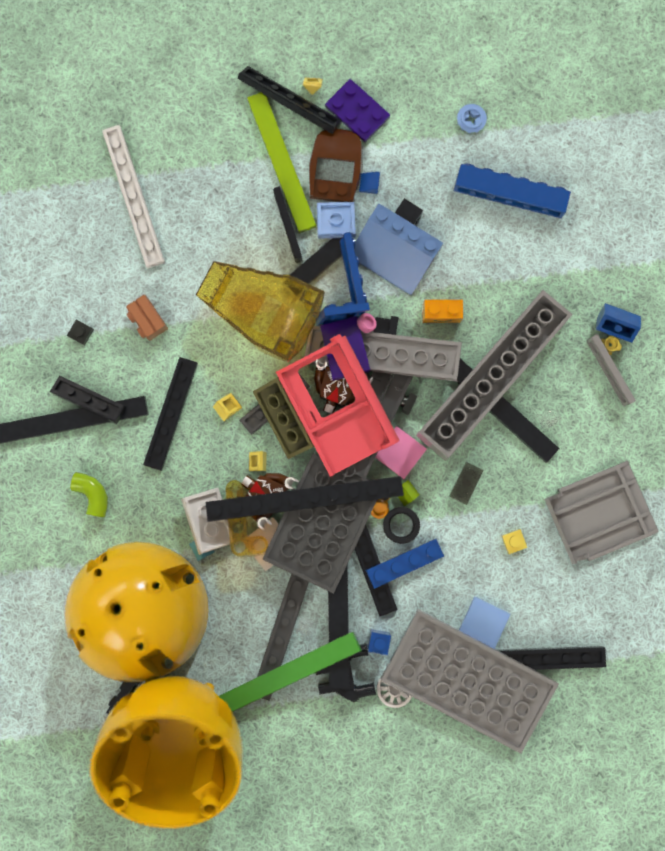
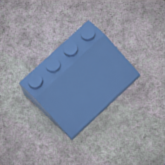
M378 204L356 240L354 251L361 265L412 295L441 250L443 242L383 205Z

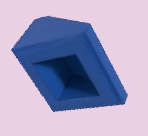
M380 172L361 173L359 192L378 194Z

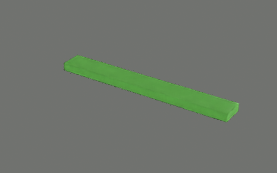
M351 632L223 693L219 697L234 712L362 651L355 633Z

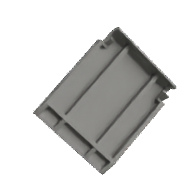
M628 461L557 489V494L544 499L572 564L586 559L592 561L659 532Z

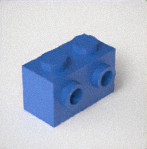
M606 303L602 307L596 321V330L631 343L641 329V316Z

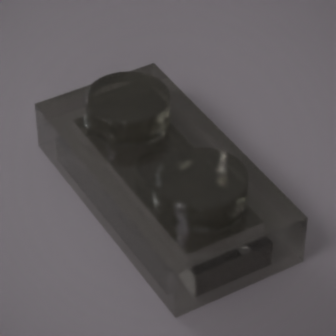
M465 462L449 497L467 505L484 470Z

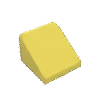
M231 393L218 400L213 406L223 421H226L242 409Z

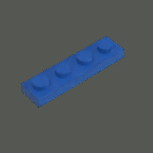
M433 539L367 569L366 573L375 589L444 557V554L437 539Z

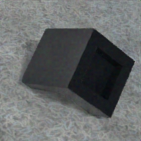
M404 198L395 213L416 225L422 216L423 210Z
M391 316L390 319L376 317L377 325L373 332L396 335L399 317Z

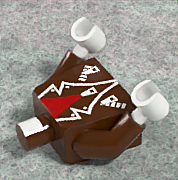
M326 357L325 363H320L319 359L316 360L317 367L314 382L316 392L320 394L321 399L326 401L323 411L332 414L335 412L337 405L344 408L346 405L352 404L355 401V397L345 378L333 381L330 367L327 366L328 358Z
M266 473L264 476L260 475L256 481L247 475L241 485L249 490L246 496L284 492L289 489L296 490L292 488V483L295 481L299 483V480L281 473ZM272 514L251 516L263 531H266L264 529L266 523L272 525V522L268 520Z

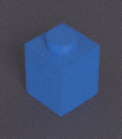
M371 629L367 648L368 652L388 655L391 640L390 632Z

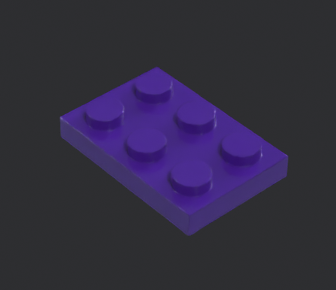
M351 78L325 103V107L334 116L341 119L342 123L352 132L356 133L364 143L390 118V114Z

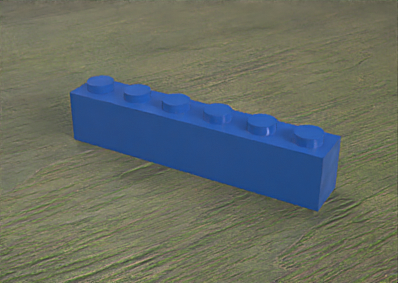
M469 163L460 165L453 190L557 218H562L566 213L571 191H567L564 187H552L544 182H532L525 177L516 178L508 173H496L489 168L480 169Z

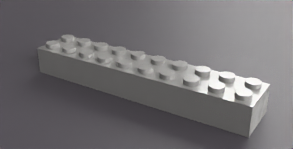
M542 290L416 436L446 461L573 314Z

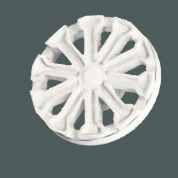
M381 677L379 678L377 693L385 705L399 708L411 700L412 696L387 683L385 684L388 686H380L381 682H385L381 680ZM381 691H388L384 695H381ZM390 695V700L387 702L385 699ZM401 695L405 698L404 701H401ZM395 697L397 698V701H398L397 704H394V703H393Z

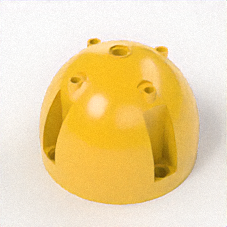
M127 542L110 547L95 560H89L75 576L66 597L64 611L65 628L68 638L73 639L80 652L79 658L100 675L122 682H144L158 679L181 667L198 648L207 627L208 597L200 575L183 556L154 543ZM188 574L194 575V581L191 584L186 583ZM159 583L160 587L156 590L155 585ZM119 603L122 610L120 614L116 615L114 607ZM141 643L144 644L143 650L140 649ZM167 658L173 661L170 669L165 666Z
M176 676L145 681L135 692L124 696L115 705L101 727L90 762V776L93 786L99 797L113 811L126 819L142 825L157 828H182L205 822L221 813L232 802L238 792L243 761L242 739L238 723L228 704L214 692V686L211 683L203 684L194 679Z

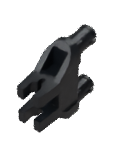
M366 643L360 645L362 651L349 657L350 688L329 689V682L318 684L319 695L336 692L351 702H357L362 697L376 695L374 682L356 686L353 681L350 661H352V658L369 656L368 650H366ZM329 667L316 672V675L329 673Z

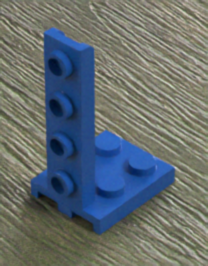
M346 232L339 241L351 302L337 307L336 304L325 306L315 319L317 326L356 316L358 318L365 311L370 310L366 294L363 293L362 289L363 278L359 274V259L355 256V240L352 238L351 232Z

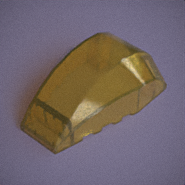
M213 261L195 295L260 352L289 362L302 350L316 324L325 292L290 275H280L270 271H258L254 268H242L237 265Z

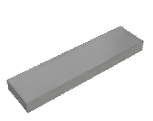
M596 334L589 338L586 342L622 405L626 406L635 402L634 396L599 335Z

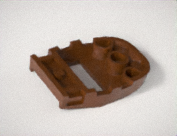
M336 129L333 134L323 130L317 135L309 162L310 199L354 202L355 192L358 190L363 170L362 143L356 133L349 130ZM318 158L354 162L352 183L315 179Z

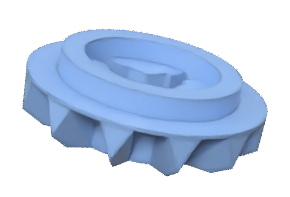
M476 104L463 106L457 115V125L461 127L462 131H467L468 134L472 132L477 133L483 129L487 121L484 109ZM469 114L472 118H476L474 125L471 121H466L469 118Z

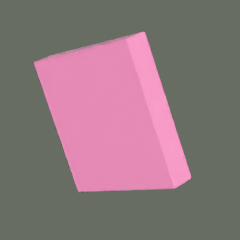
M396 426L394 430L400 441L378 451L375 458L404 480L427 448Z

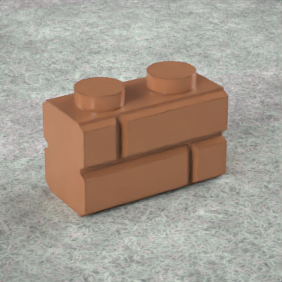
M142 295L136 301L126 306L129 311L126 315L132 323H137L139 328L136 330L142 338L146 337L151 341L168 330V327L146 295Z

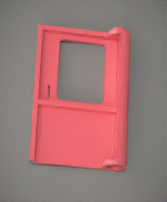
M340 334L331 338V343L276 372L330 477L400 441L346 336L341 337ZM332 354L355 397V401L327 417H321L298 371L300 368L325 355Z

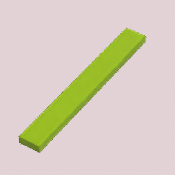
M260 92L247 97L299 234L316 228L315 220L266 95Z

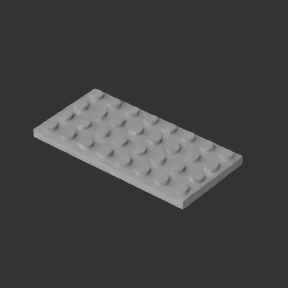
M417 609L381 676V680L519 753H522L559 685L551 678L420 609Z

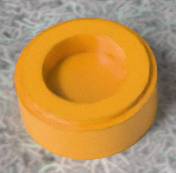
M378 499L371 515L377 519L384 518L389 512L388 502L384 499Z

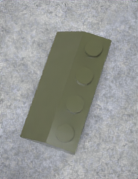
M278 377L253 391L288 459L314 447Z

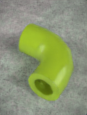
M75 472L71 479L70 489L87 496L88 507L86 514L106 517L108 496L104 486L92 476Z

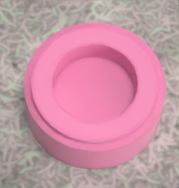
M364 313L357 319L358 328L364 333H370L376 328V320L369 313Z

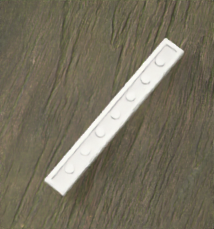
M116 125L104 129L102 132L146 268L149 269L164 264L162 251L121 126Z

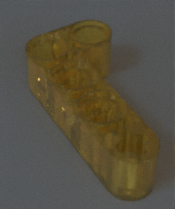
M232 480L227 483L226 499L235 498L232 492L235 486L239 489L237 490V498L245 497L244 487L239 481ZM247 517L228 519L230 547L235 556L245 558L265 554L269 543L263 536L249 537ZM237 524L244 526L241 533L234 532V527ZM258 541L265 542V547L261 551L255 549V544ZM239 543H243L246 546L242 553H237L235 550Z

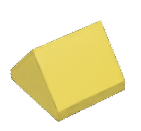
M249 452V471H266V452Z

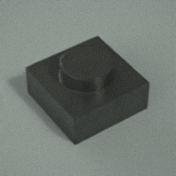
M76 319L66 336L85 346L94 329Z
M410 393L408 397L404 396L400 405L403 407L402 413L409 415L417 395Z

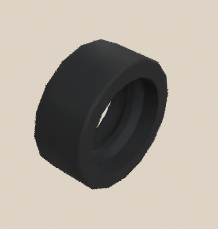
M398 507L390 510L384 517L383 530L391 541L399 544L409 543L419 534L420 521L417 514L411 509ZM397 514H405L412 520V531L406 536H396L390 529L391 519Z

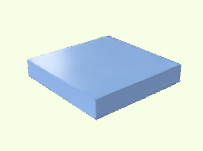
M354 202L317 203L318 239L343 238L346 232H351L352 238H356Z
M474 596L459 630L495 649L510 617V613Z

